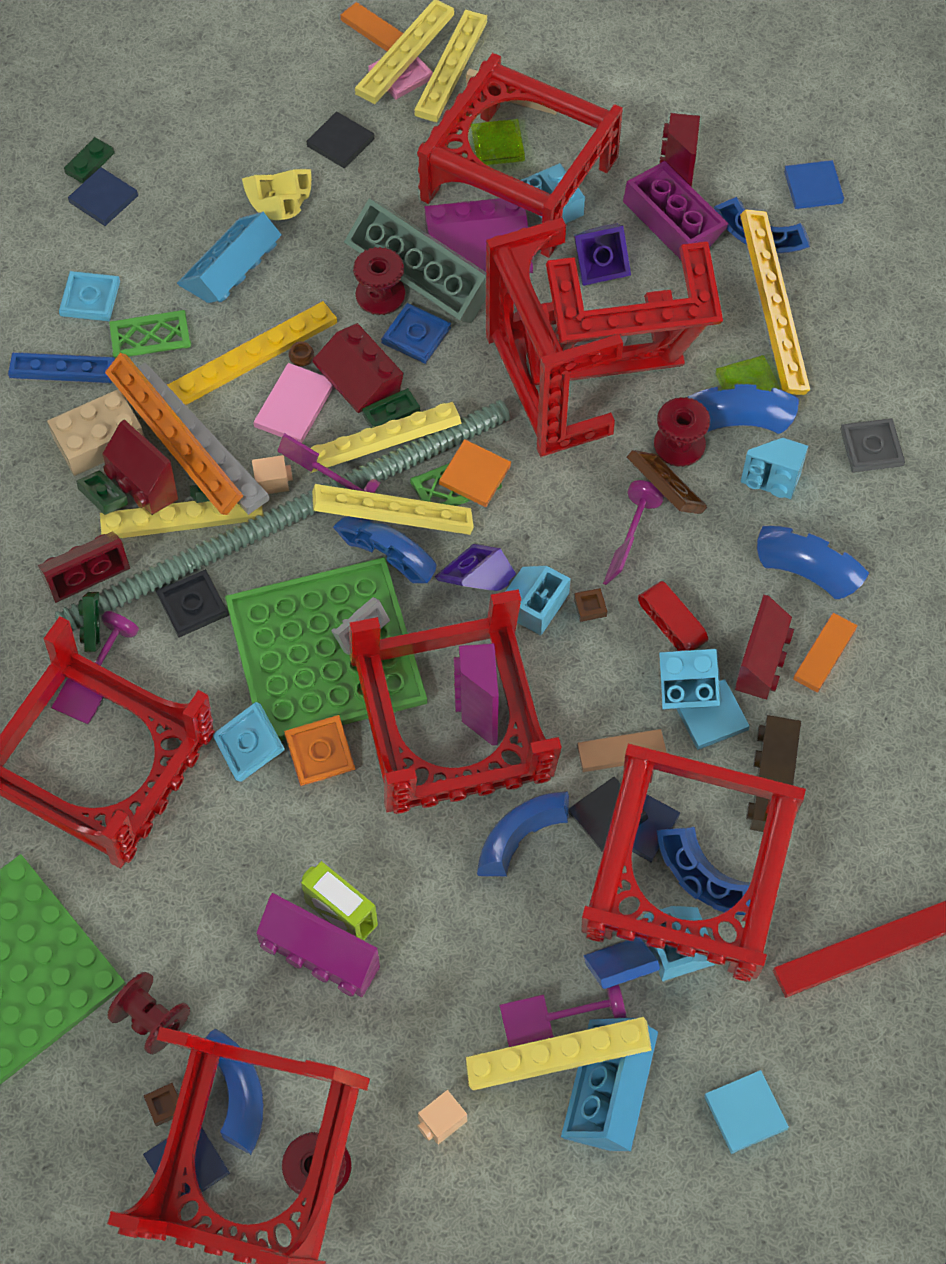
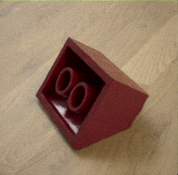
M670 113L669 123H664L663 138H667V140H662L660 154L665 155V157L660 156L659 164L665 161L692 187L700 116Z
M358 323L336 332L313 358L312 362L357 413L362 412L363 408L400 392L404 373Z
M125 419L120 421L102 453L105 462L103 466L104 472L109 479L117 481L121 490L125 494L129 493L140 508L144 507L153 515L178 500L171 461Z
M112 531L108 534L99 535L86 544L75 546L57 557L48 558L44 563L38 565V568L55 603L129 570L130 565L120 537Z
M763 594L735 686L736 691L767 700L770 691H776L780 676L775 675L777 667L783 668L787 652L782 651L784 643L790 645L794 629L790 628L792 616L768 595Z

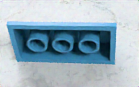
M264 212L239 218L177 284L207 303L216 301L220 303L230 295L229 290L233 286L239 285L246 278L245 273L249 269L251 270L262 261L260 257L276 247V241L282 234Z
M636 1018L590 1019L588 1029ZM648 1026L652 1051L578 1067L561 1138L608 1151H631L658 1031Z

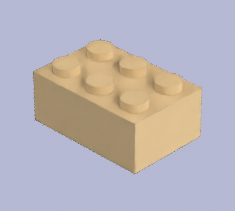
M119 389L47 420L52 437L74 476L104 463L102 453L120 421L125 419L144 437L139 421Z

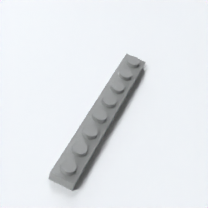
M145 362L137 367L244 495L238 502L240 507L249 515L269 501L268 493Z

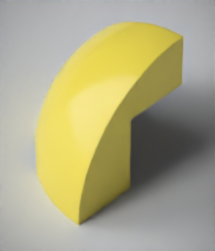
M293 169L274 175H253L242 178L246 195L258 213L264 212L271 220H285L296 216L301 211L300 206L302 202L309 198L312 176L311 169Z

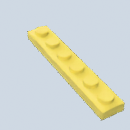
M433 0L355 87V95L376 104L454 16V8L441 1Z
M465 9L414 109L416 117L438 122L487 24V15Z
M453 402L443 403L423 412H415L398 420H390L386 424L374 428L363 429L359 433L342 436L322 445H314L310 449L319 453L317 462L328 468L459 425L461 420ZM314 468L312 472L310 471V473L316 472L318 470Z
M315 484L312 491L313 511L471 535L474 528L471 508Z
M211 501L173 503L153 515L144 507L119 510L106 515L100 513L101 535L114 531L120 538L242 523L248 522L250 518L256 519L257 515L263 516L262 506H260L248 515L237 503L228 515L220 514Z
M644 1017L466 1057L469 1087L472 1090L652 1051L647 1021Z

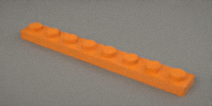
M120 353L105 373L220 514L228 515L244 495L126 354Z

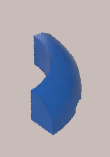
M735 197L714 206V210L728 223L726 229L735 238L747 245L740 216L745 210L742 202ZM801 223L788 227L770 226L776 253H790L811 247L807 232Z
M735 384V389L718 391V387H713L687 396L690 399L697 400L706 407L710 415V426L707 432L722 427L745 425L761 427L781 434L794 421L799 405V399L790 393L776 388H772L771 391L758 390L756 385Z
M348 516L342 518L333 526L335 531L349 546L362 548L369 552L377 549L387 555V562L398 569L411 583H428L435 573L436 562L424 549L405 534L383 522Z
M763 526L757 540V551L763 567L781 569L803 576L822 587L834 599L845 598L854 593L869 575V572L846 552L842 555L828 547V541L810 533L807 537L792 533V528L781 526Z
M568 792L543 794L521 803L508 812L495 825L483 845L479 857L477 875L507 876L512 856L519 847V842L531 831L535 833L550 825L568 823Z
M695 827L657 830L658 843L664 861L678 879L680 886L687 893L721 912H727L741 900L751 882L735 880L717 870L702 852L697 840ZM738 912L735 915H745V913Z
M216 1028L205 1037V1039L240 1047L229 1036ZM220 1057L217 1069L225 1078L229 1093L228 1112L220 1133L224 1141L251 1155L257 1144L263 1122L261 1083L252 1064Z

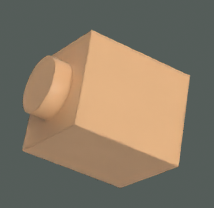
M284 455L252 460L254 478L268 494L289 491L288 481H293L291 465H285Z
M447 1090L418 1113L420 1124L417 1126L428 1141L433 1138L439 1145L467 1122V1113Z

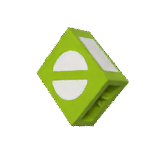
M321 861L316 867L312 866L304 873L301 885L305 903L329 923L363 941L378 926L375 904Z

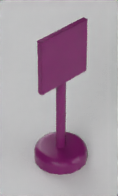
M284 433L277 452L312 472L315 468L348 489L376 493L381 483L378 480L371 479L363 490L318 463L319 453Z
M636 480L629 485L627 490L628 497L638 507L624 543L614 553L603 582L605 585L622 572L644 508L655 509L661 506L665 498L651 482Z
M104 611L101 617L102 623L112 632L95 661L100 666L118 634L132 638L139 631L138 626L132 621L112 611ZM67 678L51 708L85 724H89L104 697Z
M619 984L606 988L607 1000L548 1013L544 994L500 1004L509 1047L553 1038L550 1021L607 1007L611 1008L613 1018H627Z

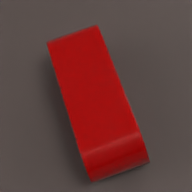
M660 581L638 595V602L642 609L678 651L696 650L708 642V634L704 627L665 582Z

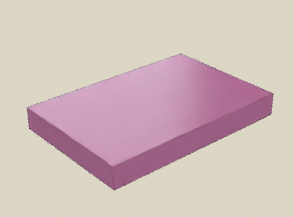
M288 363L254 420V427L279 437H283L284 433L300 443H303L334 386L325 376Z

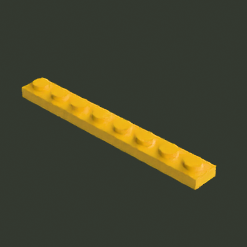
M745 209L740 215L782 391L794 395H805L810 391L767 212Z
M322 301L167 384V386L187 405L289 350L294 343L304 342L337 324V318Z

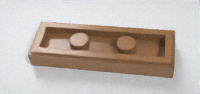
M661 729L578 742L577 749L582 771L588 772L624 766L628 743L667 753Z

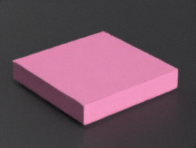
M417 57L387 91L396 100L429 82L433 72ZM378 61L368 66L369 71L378 63Z

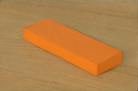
M357 2L340 15L342 22L385 51H388L403 35L401 31Z
M832 613L795 673L793 680L818 693L858 625Z

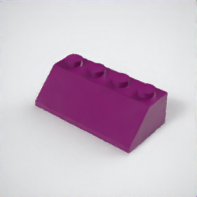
M665 161L626 182L623 202L680 260L679 248L682 244L708 241L710 248L728 227V223Z
M494 644L459 646V657H454L455 712H461L462 722L490 745H498L499 695Z
M274 893L270 895L256 932L258 941L261 943L260 947L269 954L275 955L278 952L285 956V960L298 969H301L302 966L312 971L311 974L322 982L327 983L330 980L338 984L337 988L348 996L353 997L356 994L363 997L380 968L378 948Z

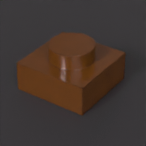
M601 588L574 593V602L580 622L607 617V608Z
M173 1083L144 1095L156 1127L173 1119L178 1101V1094Z

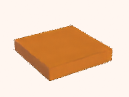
M464 439L441 476L439 485L487 507L510 469L511 461Z
M339 715L284 731L300 787L356 770Z

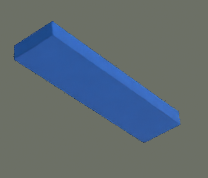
M12 352L8 375L9 378L112 383L105 372L115 359L114 357Z

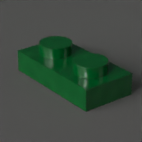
M94 137L64 167L65 174L83 184L115 154L114 148Z
M408 388L362 409V415L370 428L386 424L390 420H398L410 416L415 412H421L418 402Z
M100 470L76 480L78 490L104 515L128 505L127 496Z
M87 592L82 597V600H79L78 605L79 616H83L84 626L80 628L79 638L80 643L84 644V652H96L101 647L99 592Z

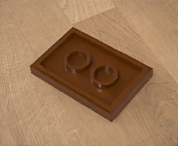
M632 450L628 454L627 458L680 512L702 514L707 509V505L657 454Z

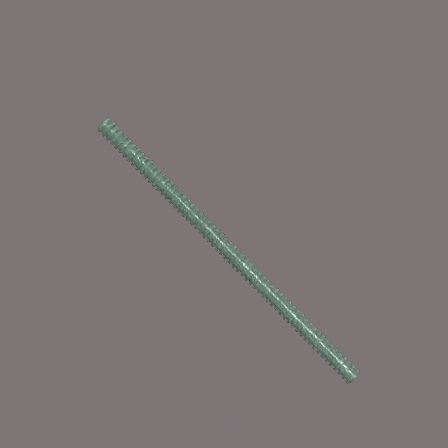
M497 400L496 404L491 403L489 407H482L481 411L476 410L474 415L470 413L467 415V418L461 417V424L434 432L432 435H425L424 439L420 437L417 439V442L411 441L410 445H403V449L397 448L396 452L390 451L388 456L384 454L381 456V459H374L373 463L367 462V466L361 465L359 470L353 469L351 474L346 472L343 478L364 490L371 479H376L381 482V479L385 481L388 479V476H395L396 472L398 474L402 473V469L408 470L410 465L414 467L417 465V462L423 463L424 459H431V455L437 456L439 451L443 453L446 451V448L452 449L453 445L458 446L460 441L463 442L464 439H472L474 435L479 436L481 431L487 432L489 428H495L496 424L501 425L503 421L508 422L510 420V412L502 400ZM333 479L330 480V484L323 483L325 486L348 489ZM309 490L307 495L301 494L300 498L294 497L292 502L286 501L284 506L280 504L277 509L271 508L269 513L267 511L263 512V516L257 515L254 520L252 518L248 519V523L242 522L240 527L234 526L231 531L227 529L225 534L219 533L217 538L213 536L209 542L204 540L202 545L196 544L194 549L190 547L186 553L181 551L179 556L173 555L171 560L167 558L163 564L158 562L156 567L150 566L148 571L142 570L140 575L135 573L133 578L127 577L125 582L119 581L117 586L112 584L110 589H102V593L99 594L100 615L104 611H115L117 606L122 608L124 603L130 604L132 599L138 600L140 595L147 596V592L153 593L155 588L161 589L163 584L169 585L171 580L176 582L178 577L184 578L186 573L192 574L194 569L200 570L203 565L207 567L209 562L215 563L217 558L223 559L225 554L230 556L232 551L238 552L240 547L244 549L248 543L250 545L254 544V540L261 541L263 536L267 538L269 533H277V529L283 530L286 525L290 527L292 522L298 523L300 518L304 520L308 514L313 516L315 512L313 511V490ZM73 603L69 609L64 607L62 612L56 611V620L59 616L69 620L73 630H76L78 625L83 626V616H79L78 611L79 604L75 605Z

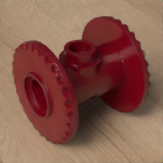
M382 247L369 248L360 253L353 265L354 276L359 282L355 292L358 305L364 311L373 315H385L395 312L405 299V288L400 281L404 273V264L401 257L395 251Z
M680 397L669 400L660 408L657 415L659 430L654 437V449L656 454L671 466H689L700 460L705 452L706 440L704 435L710 426V415L702 403L692 398Z
M142 972L133 977L119 991L109 1007L107 1016L112 1023H118L128 1016L132 1017L131 1028L140 1035L150 1033L145 1042L144 1050L148 1054L153 1055L169 1044L157 1040L160 1027L181 1031L190 1015V1007L183 1002L174 1006L171 1010H167L163 1005L156 1004V999L148 994L153 984V975L148 972Z
M319 1132L305 1133L295 1138L283 1155V1177L291 1190L298 1195L307 1181ZM346 1147L334 1195L345 1187L351 1175L352 1161Z

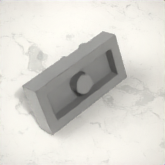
M372 597L353 613L349 619H344L342 621L343 624L337 629L333 628L331 630L344 653L350 655V622L378 617L381 629L390 621L380 600Z

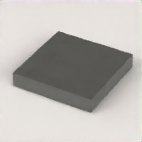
M893 418L841 424L840 430L852 473L904 466L905 460Z

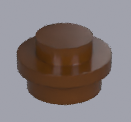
M296 342L289 350V360L296 366H306L313 361L314 350L306 342Z

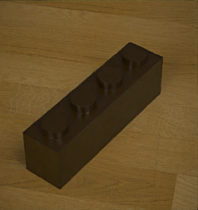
M767 715L765 724H759L757 741L762 742L761 751H755L753 767L758 768V777L789 785L794 784L801 728L800 720ZM754 795V803H748L746 819L751 820L750 830L764 831L768 815L765 812L769 799Z

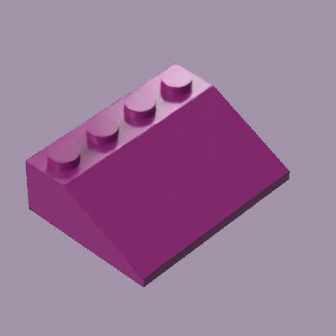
M501 198L424 206L426 233L485 272L486 240L497 235L518 231L521 228H528L526 209ZM531 262V266H530V273H533V264H532V262Z

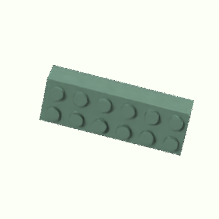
M370 198L368 199L344 243L359 253L374 247L395 251L401 257L404 264V273L400 279L402 282L457 319L472 323L486 300V272L384 204Z

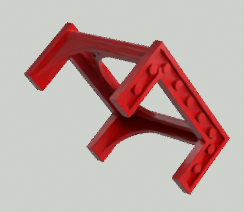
M492 52L489 58L481 63L475 77L472 76L469 79L463 93L457 95L451 109L445 111L439 125L433 127L427 141L418 148V173L420 178L418 189L420 190V200L429 204L440 190L441 184L459 182L474 186L542 216V223L562 218L563 208L599 158V170L605 173L609 172L619 156L623 107L614 104L610 110H607L501 65V56ZM513 100L530 101L596 128V131L550 194L495 170L477 158L470 147L468 133L471 124L479 114L480 119L489 122L500 108L501 102ZM453 141H458L463 144L461 147L456 149H451L447 147L448 144ZM465 153L468 156L465 158L462 156V154ZM558 245L541 250V254L550 258Z
M563 218L548 220L542 224L521 228L518 231L497 235L486 240V338L489 344H495L537 436V451L540 457L614 434L615 420L611 412L566 426L570 374L622 359L623 340L620 334L563 351L551 325L556 324L553 302L541 304L530 280L531 262L537 251L565 243L566 224ZM514 304H515V307H516V309H517V312H515V313H514ZM542 305H547L549 320L542 308ZM522 322L541 361L539 393L536 386H533L532 377L527 367V349Z
M708 241L682 244L679 248L688 298L673 300L671 289L646 292L644 295L645 303L584 311L575 257L547 261L546 268L557 324L554 333L563 351L573 348L577 342L598 340L620 334L621 337L651 333L653 342L623 346L622 359L570 374V381L681 367L685 364L683 353L709 325H717L723 322ZM542 305V308L549 320L547 305ZM522 322L533 386L540 385L541 361Z
M519 589L491 594L488 616L484 619L380 639L378 617L349 623L350 659L352 666L357 668L383 778L386 813L393 811L395 814H401L409 811L411 807L420 805L423 808L436 806L439 801L449 799L451 802H457L466 799L467 795L477 793L479 796H485L494 793L496 789L505 787L507 790H514L522 787L524 783L534 781L535 784H542L550 781L551 777H554L562 746L559 737L546 739L539 725L515 636L521 604ZM490 639L491 644H494L495 660L509 711V724L504 739L498 748L487 758L466 767H441L421 759L408 748L398 731L381 661ZM518 737L517 744L510 743L511 738ZM504 751L515 752L520 757L521 762L518 765H510L503 760L501 754ZM404 759L413 761V764L407 769H404V767H407ZM492 763H498L501 768L495 767L493 770H490L488 766ZM426 769L429 774L426 782L416 786L417 777L415 771ZM465 771H469L471 773L470 775H463ZM442 774L446 778L445 780L439 779L433 782L435 775Z
M59 616L43 638L51 664L0 734V796L108 855L110 863L121 869L125 862L130 863L137 852L136 845L141 838L145 839L151 832L153 827L151 822L157 814L161 815L165 811L169 802L167 798L171 792H176L182 785L184 780L183 774L188 767L192 768L199 758L198 751L202 745H208L213 738L215 731L213 730L209 697L206 693L198 690L190 703L172 702L150 693L79 655L70 621ZM66 677L135 714L143 721L152 735L155 755L149 776L134 794L117 804L100 808L76 806L3 767ZM160 725L166 731L159 734L157 727ZM168 738H178L181 740V745L174 750H164L161 747L162 742ZM164 757L171 758L166 762L167 766L160 764ZM150 782H155L152 788L148 787ZM132 804H141L140 807H136V813L133 815V812L130 810ZM100 815H104L106 827L102 826V821L95 819Z
M628 743L625 752L623 778L589 906L584 907L582 915V932L587 933V939L596 942H604V938L611 940L613 931L617 932V937L625 940L634 941L635 937L647 940L646 944L651 947L664 949L665 945L677 948L676 952L681 955L695 957V953L707 956L708 962L718 965H725V962H729L727 972L733 973L734 979L744 982H750L751 978L757 979L765 965L767 954L763 952L795 817L803 803L806 789ZM655 770L769 799L765 812L768 815L751 883L741 900L730 910L719 916L695 921L670 916L648 901L635 880L632 869L633 844L649 783H652ZM624 867H626L627 873H622ZM623 880L631 885L630 890L617 894L618 888L623 889ZM629 897L637 898L640 906L634 913L625 915L619 911V905L624 899ZM643 912H650L654 916L651 922H648V918L637 920ZM738 912L745 913L744 918L741 920L745 921L744 928L742 927L741 923L736 918H734L735 914ZM666 922V927L660 926ZM677 922L681 925V928L674 930L672 924ZM721 922H728L734 927L737 936L734 942H726L721 938L718 932V926ZM704 927L711 929L714 940L707 934H704V937H702L700 929Z
M160 1027L157 1040L191 1050L166 1147L156 1175L145 1194L134 1206L126 1211H110L107 1224L119 1227L117 1234L132 1238H153L166 1241V1237L170 1236L176 1238V1245L194 1248L195 1243L205 1246L203 1252L223 1256V1252L227 1251L234 1253L233 1260L248 1264L252 1263V1259H256L255 1264H326V1261L319 1260L323 1238L359 1089L367 1091L370 1078L332 1065L309 1060L302 1062L218 1043L189 1033ZM220 1057L331 1083L307 1181L293 1204L283 1213L266 1222L240 1224L222 1217L205 1200L197 1182L195 1152ZM185 1183H187L191 1189L190 1194L181 1196V1192L185 1193L184 1187ZM190 1201H196L199 1207L197 1214L192 1219L184 1221L181 1218L183 1206ZM296 1212H301L297 1222H301L300 1227L292 1220V1216ZM205 1216L210 1217V1226L209 1224L198 1225ZM279 1224L286 1225L290 1230L291 1242L287 1247H283L277 1241L276 1228ZM234 1226L237 1228L235 1236L231 1234V1229ZM260 1231L267 1232L268 1242L263 1238L258 1240V1233Z

